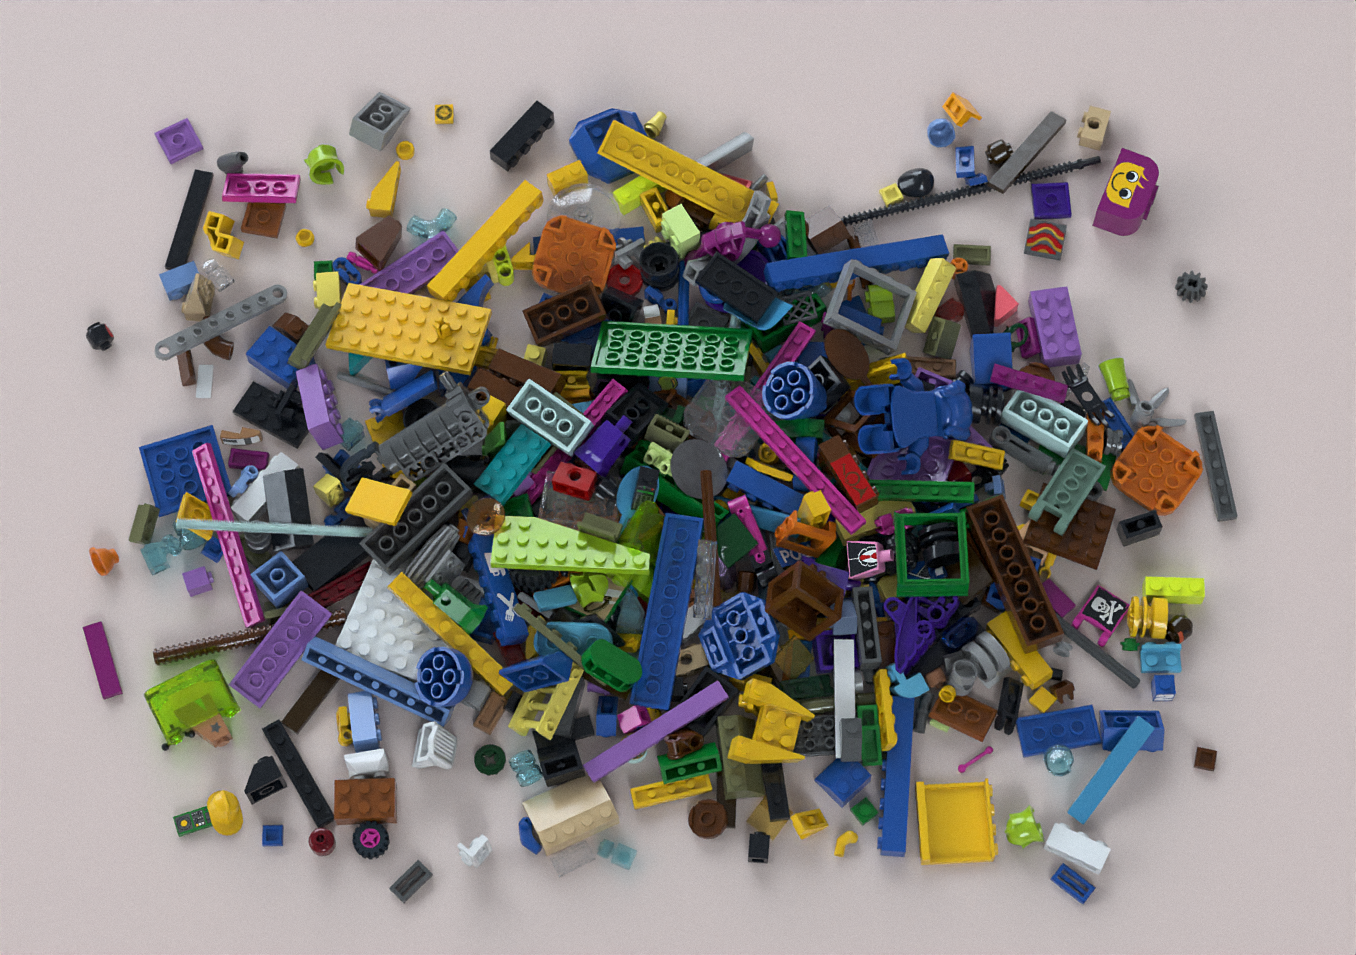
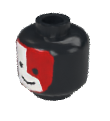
M97 322L87 328L86 338L93 349L105 351L112 346L111 342L114 340V335L106 324Z

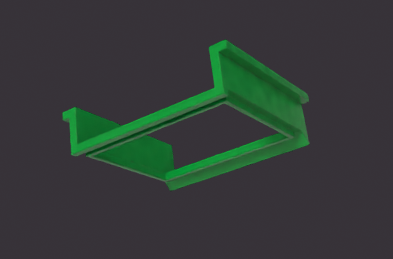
M962 511V513L910 514L894 512L893 526L895 531L897 572L896 597L968 596L969 567L965 511ZM943 522L957 523L961 579H907L904 525H933Z

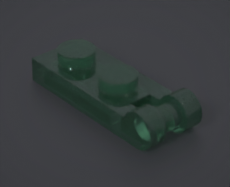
M829 674L784 680L779 683L780 690L793 700L834 695V688L830 685L831 678Z

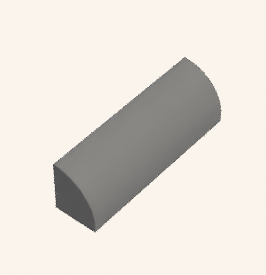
M743 132L696 161L714 171H718L752 151L754 138L750 134Z

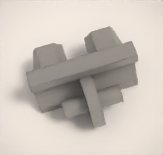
M619 238L617 240L616 252L614 253L615 258L612 259L614 265L619 263L625 270L633 264L631 256L634 255L637 261H639L645 241L642 238L635 242H632L631 239Z

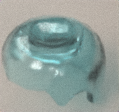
M1055 744L1046 750L1043 761L1046 769L1051 774L1062 777L1071 772L1074 757L1071 750L1065 745Z

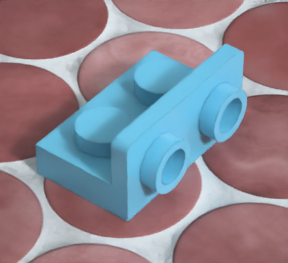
M1147 642L1142 645L1139 651L1141 673H1180L1182 670L1181 644H1176L1175 642H1166L1164 644Z

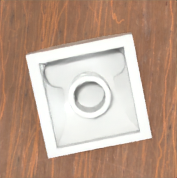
M384 748L344 755L349 779L385 778V775L389 773V764Z

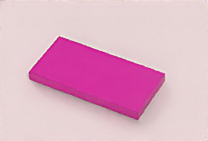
M227 173L222 193V202L296 203L301 180L300 175Z

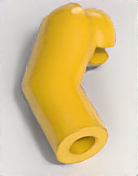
M849 830L839 836L836 841L834 855L844 857L846 845L857 842V833Z

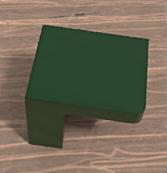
M678 405L677 410L667 407L659 416L682 426L686 416V407Z

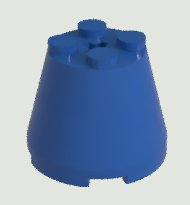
M784 362L772 369L771 375L762 389L763 402L770 413L783 420L814 418L825 411L827 407L826 391L809 368L796 362Z

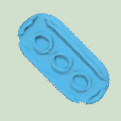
M548 622L546 625L551 631L555 629L563 635L561 639L566 644L570 641L578 648L576 652L581 656L596 640L604 639L613 644V638L609 630L598 623ZM536 632L534 648L540 656L561 651L541 633Z

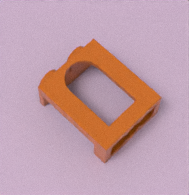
M794 510L776 528V546L818 558L836 540V523L829 521L822 529L797 522V511ZM793 534L812 538L811 548L791 542L787 538Z

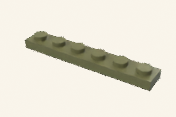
M517 603L512 608L514 612L584 670L581 663L582 656L576 652L578 648L570 641L566 644L561 639L563 635L555 629L551 631L547 628V622L540 616L535 618L531 614L532 609L525 603L522 605ZM593 677V678H594L596 681H598L602 686H605V685H606L604 682H602V681H600L599 679Z

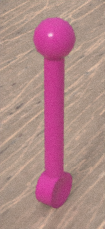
M991 746L986 747L985 751L966 764L959 765L958 771L964 773L968 766L986 754H991L993 748Z

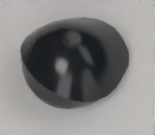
M924 168L906 171L898 179L899 190L908 197H924L934 187L932 173Z

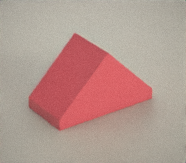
M997 285L995 292L994 327H998L1016 313L1019 305L1001 285Z

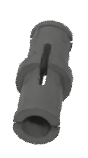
M925 692L921 694L919 706L915 711L914 732L925 733L934 695Z

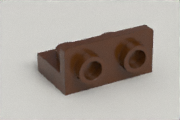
M682 197L677 206L682 204L699 231L708 230L710 221L716 213Z

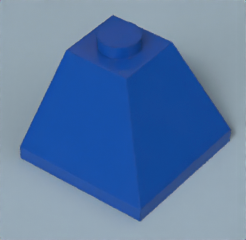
M385 360L391 390H397L413 381L423 366Z

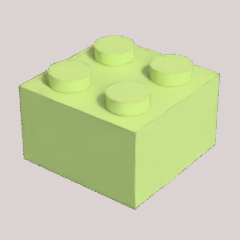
M682 204L662 214L661 234L665 240H669L670 246L676 250L680 259L685 258L690 251L698 250L700 247V232Z

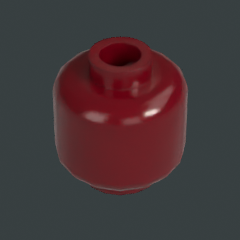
M318 828L311 832L308 843L314 854L327 856L334 851L336 840L330 830Z

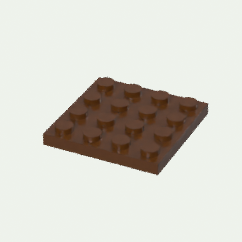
M1043 482L1038 498L1048 485L1047 483ZM1085 499L1063 536L1054 532V528L1060 518L1043 510L1037 522L1030 519L1023 542L1097 570L1116 509Z

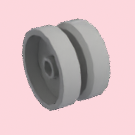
M986 631L976 636L975 643L968 642L961 649L964 659H968L977 665V676L984 682H989L997 675L996 671L1003 672L1010 666L1009 657L1003 647Z

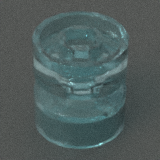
M176 522L173 523V528L177 536H179V541L184 550L198 548L206 542V539L188 529H177Z
M531 750L522 751L511 757L508 761L512 770L517 773L516 778L521 787L529 786L543 777L539 765L535 764L536 759Z

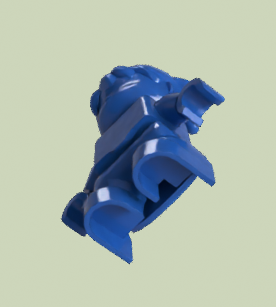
M906 358L891 359V364L897 366V374H891L889 378L891 380H900L903 387L894 386L893 384L861 386L855 392V407L861 415L884 413L885 424L863 426L859 430L858 443L861 451L868 455L898 452L900 448L908 447L906 454H900L896 458L898 460H905L907 464L906 469L902 470L901 475H912L920 470V457L928 449L929 437L955 438L961 441H966L970 437L969 427L973 421L972 402L969 395L965 392L966 385L962 381L955 380L949 385L925 391L922 381L911 373L912 367L909 360Z

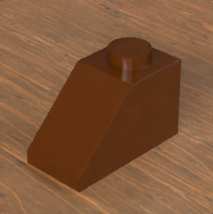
M286 312L272 325L295 344L299 343L309 327L298 316Z

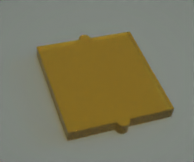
M793 635L785 645H781V649L776 653L775 663L793 682L802 672L806 671L807 666L815 658L801 641Z
M765 795L746 822L758 831L770 835V839L774 841L788 820L770 822ZM789 809V813H790V817H791V816L793 815V812Z

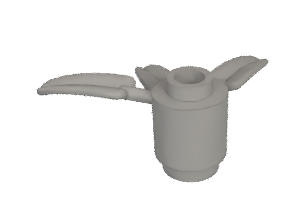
M1128 380L1129 401L1131 405L1136 406L1130 421L1136 428L1146 427L1150 422H1155L1156 425L1161 427H1176L1186 423L1184 419H1152L1154 409H1157L1169 393L1168 388L1162 389L1150 401L1140 402L1132 380Z

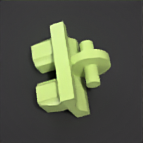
M655 442L650 443L643 458L644 462L654 465L663 474L673 477L671 473L673 451L670 449L666 450Z

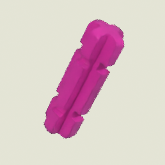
M354 252L348 253L346 259L350 263H356V266L364 270H371L373 274L379 272L363 256H357Z

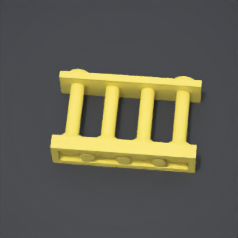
M573 662L569 681L559 683L557 686H548L524 692L508 727L521 736H526L529 729L533 728L542 736L551 740L584 670ZM546 693L552 694L548 704L542 703ZM544 711L541 720L534 721L537 712Z

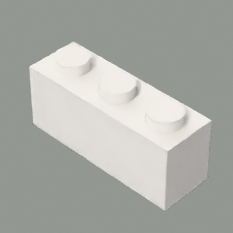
M1055 822L1043 849L1099 875L1111 850L1107 847L1108 845L1099 840L1089 839V836L1083 832L1077 833L1072 831L1064 823L1058 824Z

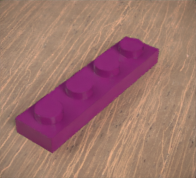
M994 364L990 382L1064 403L1068 389L1066 384L998 364Z

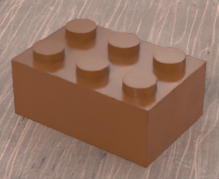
M395 778L335 780L334 820L336 824L355 825L365 824L366 821H376L378 824L397 823V783Z

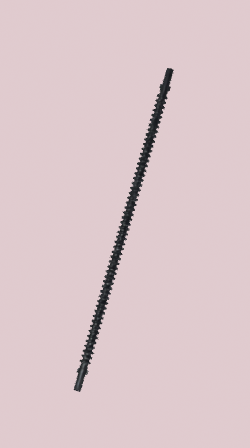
M1100 156L1084 160L1078 159L1072 163L1068 161V164L1064 162L1063 165L1060 163L1058 166L1053 165L1052 168L1048 166L1047 169L1043 167L1042 170L1038 168L1037 171H1027V174L1023 172L1013 184L1014 186L1017 183L1021 185L1022 182L1027 183L1028 180L1032 182V179L1037 181V178L1041 180L1042 177L1047 178L1048 175L1052 177L1053 174L1057 176L1058 173L1062 175L1063 172H1073L1074 169L1081 170L1086 166L1101 163ZM988 182L971 187L966 186L965 189L961 187V190L956 188V191H946L945 194L943 192L940 195L936 193L935 196L931 194L930 197L925 196L924 199L920 197L919 200L915 198V201L910 199L909 202L904 201L903 204L899 202V205L895 203L894 206L890 204L889 207H879L878 210L876 208L873 211L869 209L868 212L863 211L862 214L858 212V215L853 213V216L849 214L848 217L843 216L841 220L845 227H847V224H858V221L860 223L863 220L867 222L868 219L872 221L873 218L878 219L879 216L881 218L884 215L888 217L889 214L893 216L894 213L899 214L900 211L904 213V210L909 212V209L913 211L914 208L919 209L920 206L924 208L925 205L927 207L930 204L934 206L935 203L940 204L941 201L945 203V200L950 202V199L954 201L955 198H965L966 195L970 197L971 194L975 196L976 193H986L987 190L991 192L993 188L988 186Z

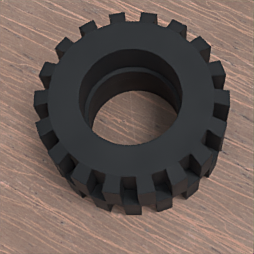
M509 569L514 586L517 585V589L520 591L523 589L525 593L532 591V594L536 591H543L545 588L550 589L552 587L551 583L555 584L556 578L559 576V571Z

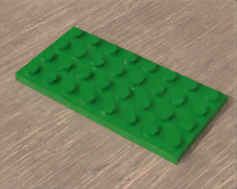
M602 321L591 363V373L744 381L752 340V329Z

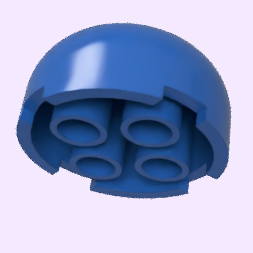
M433 647L427 650L418 661L416 669H418L417 682H415V686L420 698L425 703L438 707H450L460 703L470 692L473 683L472 666L468 658L459 650L449 647Z

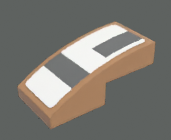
M242 427L240 434L222 430L220 439L222 444L241 446L261 442L263 436L261 430Z

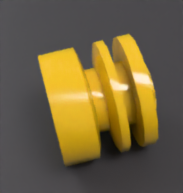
M1132 596L1127 614L1130 637H1136L1139 629V637L1144 638L1146 629H1149L1150 638L1164 639L1168 623L1167 598L1153 597L1151 605L1148 606L1146 597L1141 598L1139 605L1138 596Z

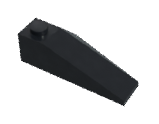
M976 270L956 274L954 285L971 339L974 334L994 333L996 290L991 275Z

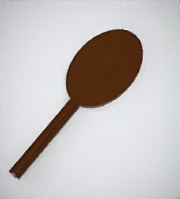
M831 330L824 342L825 352L831 365L848 379L861 380L864 386L873 385L867 377L870 363L863 344L857 337L846 330Z

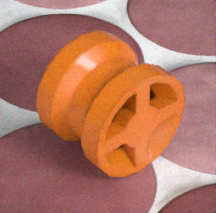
M954 258L950 262L956 267L952 276L953 280H955L956 274L967 272L968 263L965 259Z

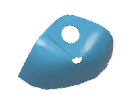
M776 298L757 324L726 303H724L723 309L756 329L767 330L778 323L793 305Z

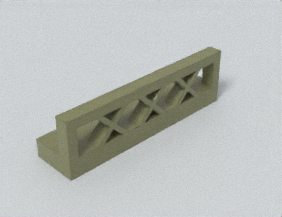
M336 302L333 308L324 303L322 304L289 357L288 364L299 370L309 365L332 328L342 304Z

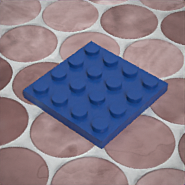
M213 425L139 447L155 507L160 509L159 517L178 512L183 495L186 492L208 503L192 453L194 449L205 443H211L227 497L230 496L227 493L231 489V485Z

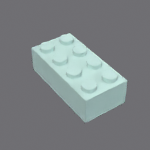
M531 379L527 380L506 409L512 417L570 457L574 455L573 452L580 447L594 427L589 419Z
M1020 390L1016 391L1003 409L1000 421L1063 458H1066L1070 450L1077 445L1084 435L1088 424L1087 419L1057 402Z

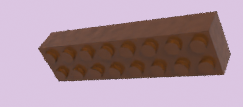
M1003 494L966 507L965 518L988 571L995 580V587L1024 653L1027 654L1062 641L1064 636L1063 629Z

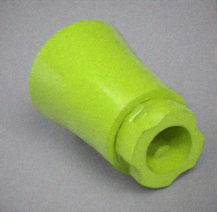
M1113 358L1100 363L1098 367L1104 377L1112 400L1121 401L1130 397L1124 358Z

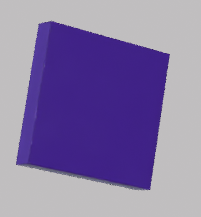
M1068 182L1031 184L1035 220L1071 218Z

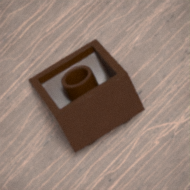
M830 205L805 220L806 240L817 255L826 252L851 237L844 223Z

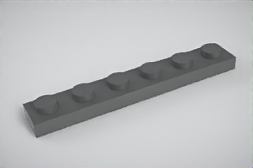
M1214 411L1195 413L1194 419L1217 522L1237 519L1238 515Z

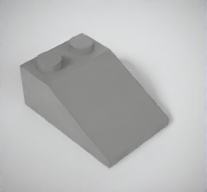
M379 92L353 117L349 135L381 151L390 142L411 108Z

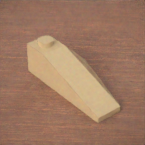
M196 273L186 302L182 303V313H184L186 320L200 322L204 316H210L215 287L213 281L199 273Z

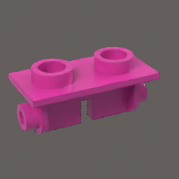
M905 507L894 512L910 514L913 513L912 508ZM891 513L879 516L874 520L876 527H879L875 531L885 536L894 533ZM904 525V527L907 529L912 527V525Z

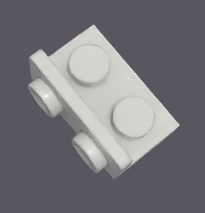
M483 834L471 842L470 849L461 843L457 845L460 851L459 855L462 857L461 860L469 867L473 865L478 868L492 852L490 842Z

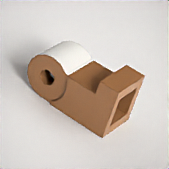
M658 304L642 306L644 323L662 324Z

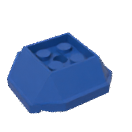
M611 108L577 123L569 138V144L577 160L580 159L588 175L610 184L635 173L597 152L613 120L647 136L636 112Z
M741 592L723 602L720 606L710 610L698 637L712 671L743 681L775 663L780 634L773 617L765 612V599Z

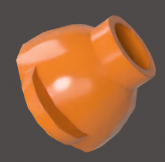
M89 548L93 566L101 576L107 575L113 569L114 564L119 562L118 554L113 548L109 550L106 548Z

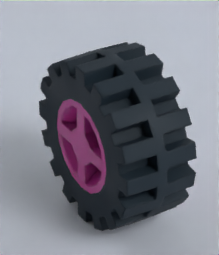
M366 821L365 824L361 823L360 827H357L355 833H353L352 841L354 848L365 859H377L380 855L383 856L385 850L387 851L389 848L388 832L382 824H378L376 821Z

